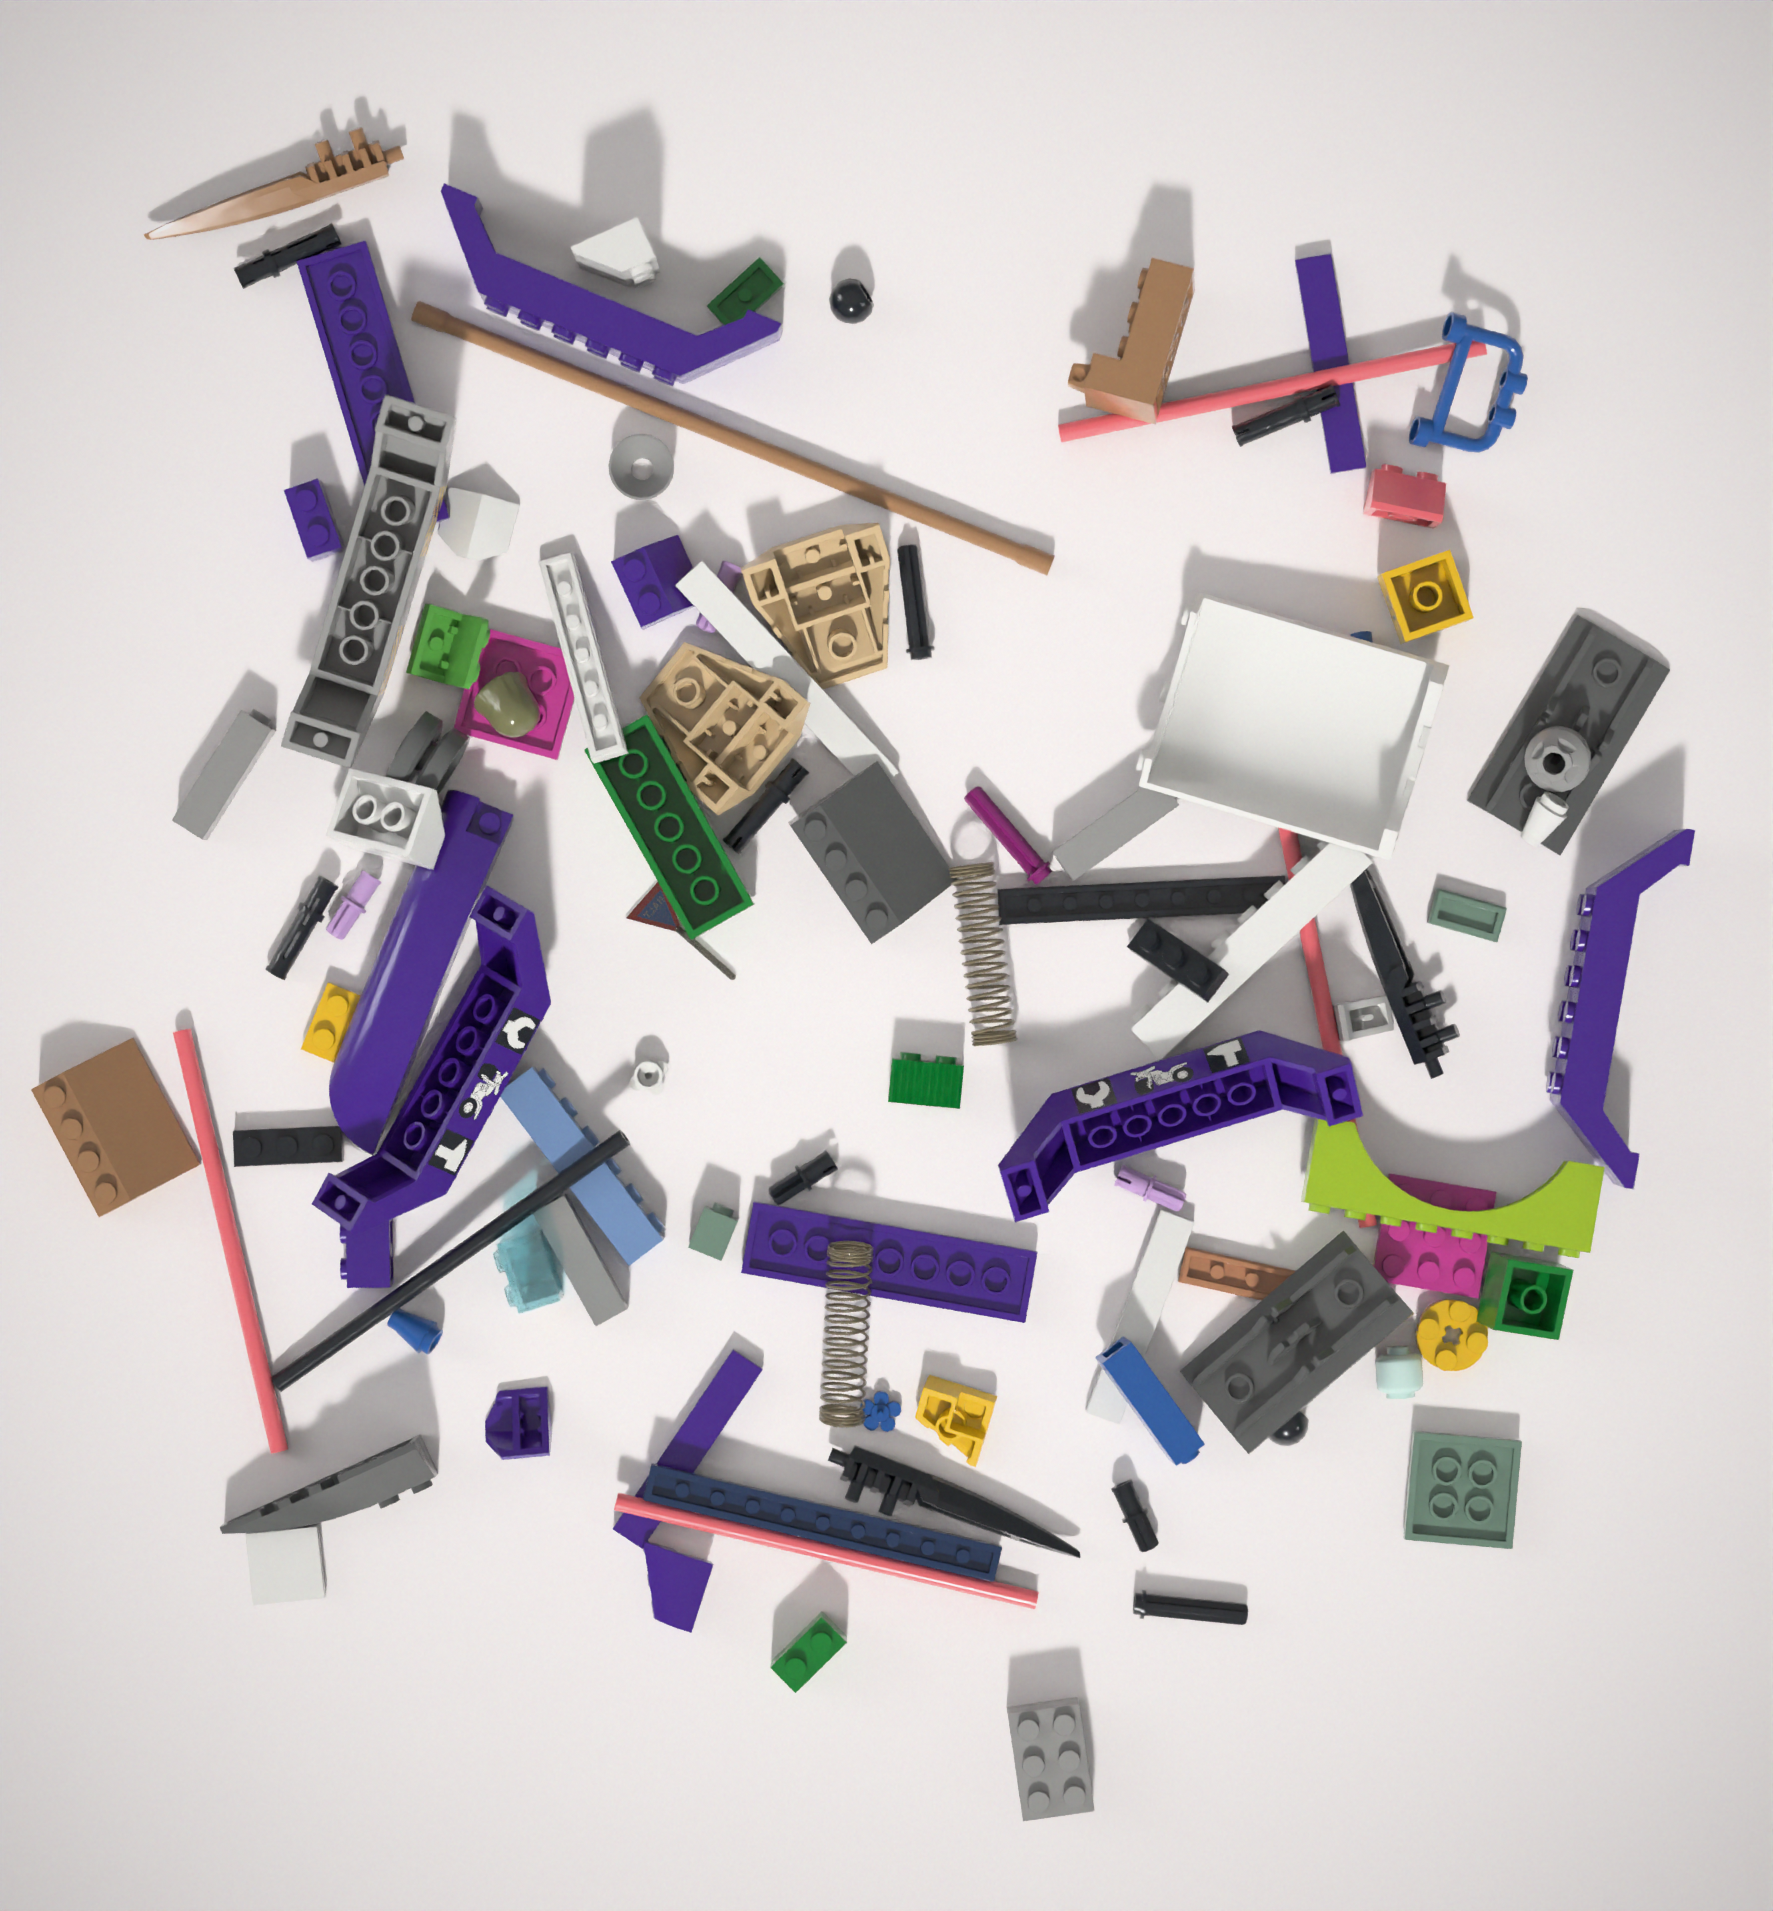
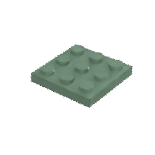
M1413 1431L1404 1540L1513 1549L1522 1441Z

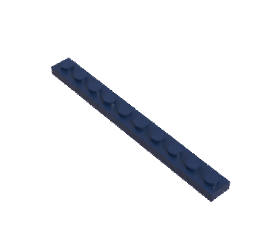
M651 1463L643 1500L991 1582L995 1580L1002 1551V1545L654 1463Z

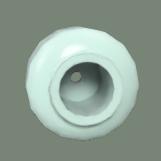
M1409 1346L1387 1347V1354L1381 1355L1376 1359L1377 1389L1382 1393H1386L1387 1399L1415 1397V1392L1423 1387L1422 1358L1418 1354L1409 1353Z

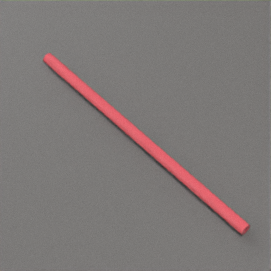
M1472 341L1467 359L1487 355L1486 344ZM1456 343L1165 402L1161 405L1156 423L1323 389L1331 384L1337 386L1449 363ZM1112 413L1059 424L1058 429L1061 442L1151 423Z
M1278 827L1288 879L1291 880L1295 875L1290 870L1302 859L1298 833ZM1314 917L1299 933L1323 1050L1343 1055ZM1356 1118L1349 1120V1122H1354L1357 1128ZM1366 1214L1365 1221L1358 1220L1359 1228L1377 1225L1376 1216Z
M191 1028L173 1032L268 1444L270 1452L277 1453L288 1450V1445Z
M618 1493L614 1507L615 1511L1035 1609L1038 1600V1591L996 1581H986L643 1500V1498Z

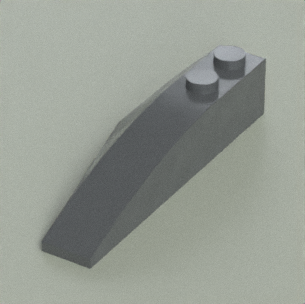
M420 1434L227 1521L219 1528L222 1534L267 1532L297 1528L336 1519L369 1508L375 1504H379L380 1509L398 1502L400 1500L398 1494L408 1489H411L413 1494L431 1487L433 1485L431 1479L437 1476L438 1471Z

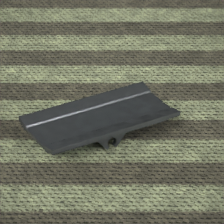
M1577 615L1467 801L1522 833L1536 798L1542 797L1544 792L1547 791L1537 786L1527 773L1525 752L1530 740L1538 732L1552 726L1568 727L1578 732L1587 742L1591 752L1590 770L1586 778L1573 789L1564 792H1551L1563 799L1568 804L1569 809L1566 812L1567 818L1541 842V845L1561 856L1670 672V669L1601 627ZM1549 753L1546 755L1544 764L1547 770L1552 773H1559L1564 770L1565 760L1560 754Z
M1343 1230L1188 1363L1180 1372L1248 1454H1251L1412 1316L1414 1312Z

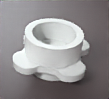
M638 1056L633 1063L635 1071L634 1076L629 1080L630 1087L635 1091L640 1089L648 1090L652 1095L661 1094L664 1090L662 1084L663 1077L669 1070L667 1063L663 1060L654 1062L648 1060L645 1056ZM647 1072L652 1073L651 1079L645 1077Z

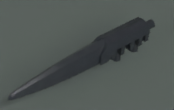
M1367 868L1350 883L1364 937L1413 1064L1425 1063L1429 1076L1433 1079L1444 1074L1438 1057L1450 1052L1448 1046H1445L1444 1043L1460 1037V1033L1456 1024H1451L1438 1030L1436 1025L1438 1020L1436 1015H1432L1430 1009L1445 1004V995L1442 990L1425 996L1422 990L1424 989L1423 983L1419 981L1412 983L1415 973L1410 961L1407 959L1382 897Z
M854 1445L850 1454L832 1448L828 1461L844 1467L839 1480L850 1481L845 1495V1499L850 1502L858 1503L865 1487L870 1489L872 1493L876 1494L878 1492L884 1495L878 1512L887 1516H892L897 1500L904 1502L903 1504L909 1507L913 1506L915 1501H917L918 1505L922 1508L938 1512L992 1533L1049 1551L1080 1558L1078 1549L1046 1529L1002 1505L950 1481Z

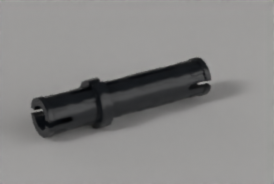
M331 223L318 231L303 236L273 251L267 249L262 252V256L234 267V271L242 288L246 289L271 276L274 278L281 276L280 272L296 265V261L319 255L322 252L342 245Z
M1331 384L1329 387L1302 397L1300 394L1294 397L1295 401L1237 425H1232L1239 446L1242 447L1249 442L1302 420L1304 423L1312 421V416L1341 406L1333 385Z
M791 758L790 762L773 782H767L765 785L767 789L722 840L740 855L742 850L780 805L789 802L790 798L788 796L810 772L794 758Z
M318 876V880L305 902L299 903L297 916L283 937L269 965L265 968L266 971L282 980L287 978L288 972L303 950L318 922L322 923L325 915H323V912L333 894L339 888L335 883L322 876ZM317 898H319L320 900H319L317 906L315 907L314 911L312 912V914H311L309 920L307 921L306 925H304L303 922L305 921L307 915L309 914L310 910L312 909V907H313L314 903L316 902ZM298 931H300L301 933L298 939L296 940L294 946L289 952L287 958H285L284 955L286 954L288 948L290 947Z

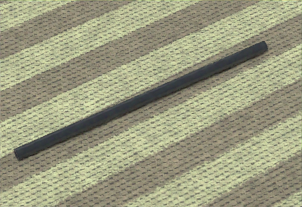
M617 1131L272 1376L274 1385L281 1392L628 1147L630 1141L623 1131Z

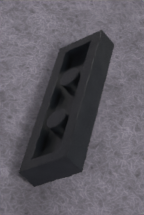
M1149 918L1127 946L1132 953L1207 1003L1229 976V973L1224 968Z
M339 1126L234 1130V1167L343 1162V1132Z

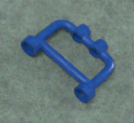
M1450 312L1443 325L1442 339L1456 343L1432 420L1416 416L1410 428L1409 443L1425 448L1429 442L1466 452L1479 453L1488 450L1496 443L1502 428L1511 429L1514 425L1516 409L1509 406L1513 393L1522 395L1527 386L1528 376L1525 373H1521L1524 355L1516 339L1503 333L1467 324V317L1465 315ZM1472 341L1502 348L1509 354L1507 368L1503 370L1500 377V390L1496 402L1491 406L1488 414L1487 430L1483 436L1477 439L1444 431Z

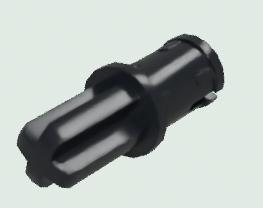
M825 1150L801 1167L795 1166L796 1171L769 1187L768 1191L773 1201L777 1205H781L806 1188L809 1191L812 1190V1185L837 1171L838 1168L827 1150Z
M1127 1480L1112 1487L1111 1490L1124 1515L1122 1522L1128 1524L1139 1551L1147 1552L1154 1549L1159 1542L1146 1515L1149 1512L1148 1508H1143L1133 1486V1481Z

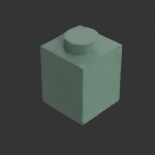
M714 1202L712 1208L705 1205L688 1248L722 1261L739 1220L732 1216L734 1210Z

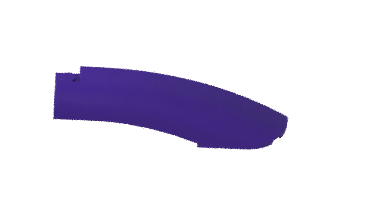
M456 790L447 791L440 807L445 837L434 869L415 865L331 1070L329 1099L334 1117L346 1137L358 1148L372 1156L376 1151L428 1030L433 1013L472 918L469 916L487 884L514 821L513 814L483 803L476 796Z

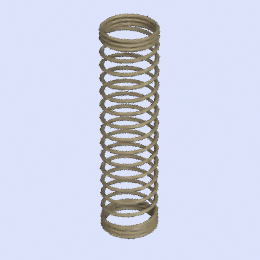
M994 862L950 867L948 869L950 870L949 874H951L950 878L972 876L951 882L952 886L985 885L952 894L955 898L985 897L954 905L955 909L988 908L956 916L955 919L959 921L988 920L959 927L957 931H992L962 938L958 942H996L965 949L960 952L961 955L995 954L962 962V966L999 965L965 973L963 975L964 978L999 977L968 984L964 987L965 989L1002 988L968 996L966 998L967 1001H1002L972 1007L967 1011H1006L969 1021L971 1024L1006 1023L972 1031L970 1034L973 1035L971 1042H973L972 1046L974 1047L1009 1043L1018 1039L1016 1030L992 1031L1014 1025L1016 1022L1012 1019H993L1011 1014L1014 1009L989 1008L1010 1002L1013 998L1009 996L989 995L1008 991L1011 986L985 985L1005 980L1010 975L1006 973L981 974L1005 968L1008 965L1006 962L981 961L1002 957L1007 952L1003 950L977 951L995 947L1005 942L1003 939H978L1001 933L1003 929L1000 927L974 928L1000 921L1002 919L1000 916H974L998 910L1000 906L996 904L970 905L995 899L998 897V894H966L997 885L993 881L966 882L994 875L996 871L994 870L995 866H993Z
M837 1241L827 1245V1256L831 1258L826 1262L828 1265L835 1267L865 1266L869 1268V1271L866 1273L841 1269L826 1272L827 1276L833 1278L853 1279L864 1277L868 1279V1283L863 1285L849 1281H829L825 1284L826 1287L835 1290L863 1288L868 1291V1294L863 1296L846 1292H830L825 1295L827 1299L833 1301L864 1300L867 1302V1305L864 1307L844 1303H831L824 1306L826 1310L831 1312L852 1313L863 1311L867 1314L864 1318L838 1314L824 1317L826 1322L834 1324L862 1322L866 1325V1328L862 1330L847 1326H828L823 1329L825 1333L832 1335H855L861 1333L866 1336L862 1341L844 1337H828L822 1341L829 1346L850 1347L862 1345L865 1347V1350L862 1352L842 1348H829L822 1351L823 1355L832 1358H851L857 1356L864 1358L863 1363L839 1359L825 1360L821 1363L824 1367L830 1369H853L860 1367L864 1370V1373L860 1375L846 1371H825L821 1373L823 1378L829 1380L845 1381L859 1378L863 1381V1384L860 1386L844 1382H825L820 1385L822 1389L833 1392L855 1390L863 1392L860 1397L842 1393H825L820 1396L821 1400L830 1403H850L855 1401L862 1403L860 1408L840 1404H826L819 1407L820 1422L828 1426L846 1428L860 1426L865 1422V1412L862 1409L865 1408L866 1404L862 1398L866 1396V1392L862 1388L867 1384V1381L863 1378L867 1374V1369L863 1365L868 1362V1358L864 1355L868 1351V1346L864 1343L869 1340V1336L865 1331L870 1327L865 1320L870 1317V1313L866 1309L871 1306V1302L867 1299L871 1295V1290L867 1286L872 1283V1279L868 1274L872 1272L873 1268L868 1264L873 1261L874 1248L863 1242ZM833 1262H850L854 1264H840ZM831 1273H847L854 1275H836ZM832 1284H845V1285H852V1286L843 1287V1286H833ZM839 1295V1296H850V1297H853V1298H837V1297H831V1296ZM829 1307H847L853 1309H834ZM829 1318H845L852 1320L840 1321L831 1320ZM830 1329H843V1330H850V1331H852V1332H835V1331H829V1330H830ZM838 1340L853 1343H832L827 1341ZM826 1352H846V1353H852V1354L839 1355V1354H830V1353H826ZM826 1363H844V1364H850V1365H849V1366H835V1365H828V1364H826ZM827 1374H842V1375H849V1376H851V1377H831V1376H826V1375H827ZM828 1385H840V1386H847V1387H851V1388H829V1387H825V1386H828ZM836 1396V1397H846V1398H850V1399H846V1400H835V1399H828V1398H824V1397ZM836 1415H840V1416H850V1417H837Z

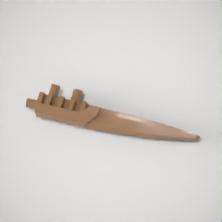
M360 127L349 131L354 149L341 152L339 155L334 156L328 139L315 143L320 161L307 164L305 166L307 174L299 171L180 217L143 235L148 240L177 237L230 227L293 210L388 177L389 170L387 165L403 160L404 156L400 145L383 151L379 140L368 144L363 128Z

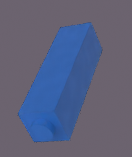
M1123 1336L1095 1357L1168 1460L1177 1466L1180 1463L1187 1464L1199 1455L1200 1451L1198 1449L1204 1446L1205 1443L1130 1340Z

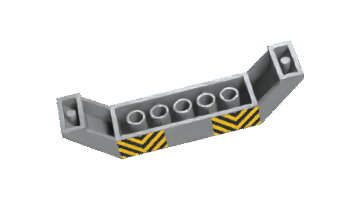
M385 395L375 428L376 435L370 471L310 672L293 711L290 712L281 747L346 768H352L385 694L445 495L457 417Z

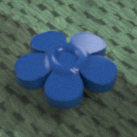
M878 1391L874 1394V1402L870 1399L863 1400L866 1405L862 1410L865 1412V1415H868L865 1417L864 1422L866 1429L870 1431L876 1430L879 1422L881 1429L885 1432L895 1428L896 1423L893 1417H897L901 1413L899 1402H889V1396L884 1391Z

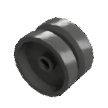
M425 711L400 744L386 777L411 783L420 772L415 784L432 788L439 795L458 766L471 738L453 728L448 730L437 744L443 730V721Z

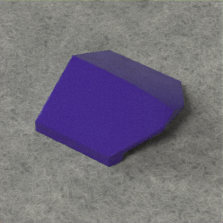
M547 1386L502 1390L497 1393L496 1401L485 1420V1441L501 1460L550 1456L552 1422Z

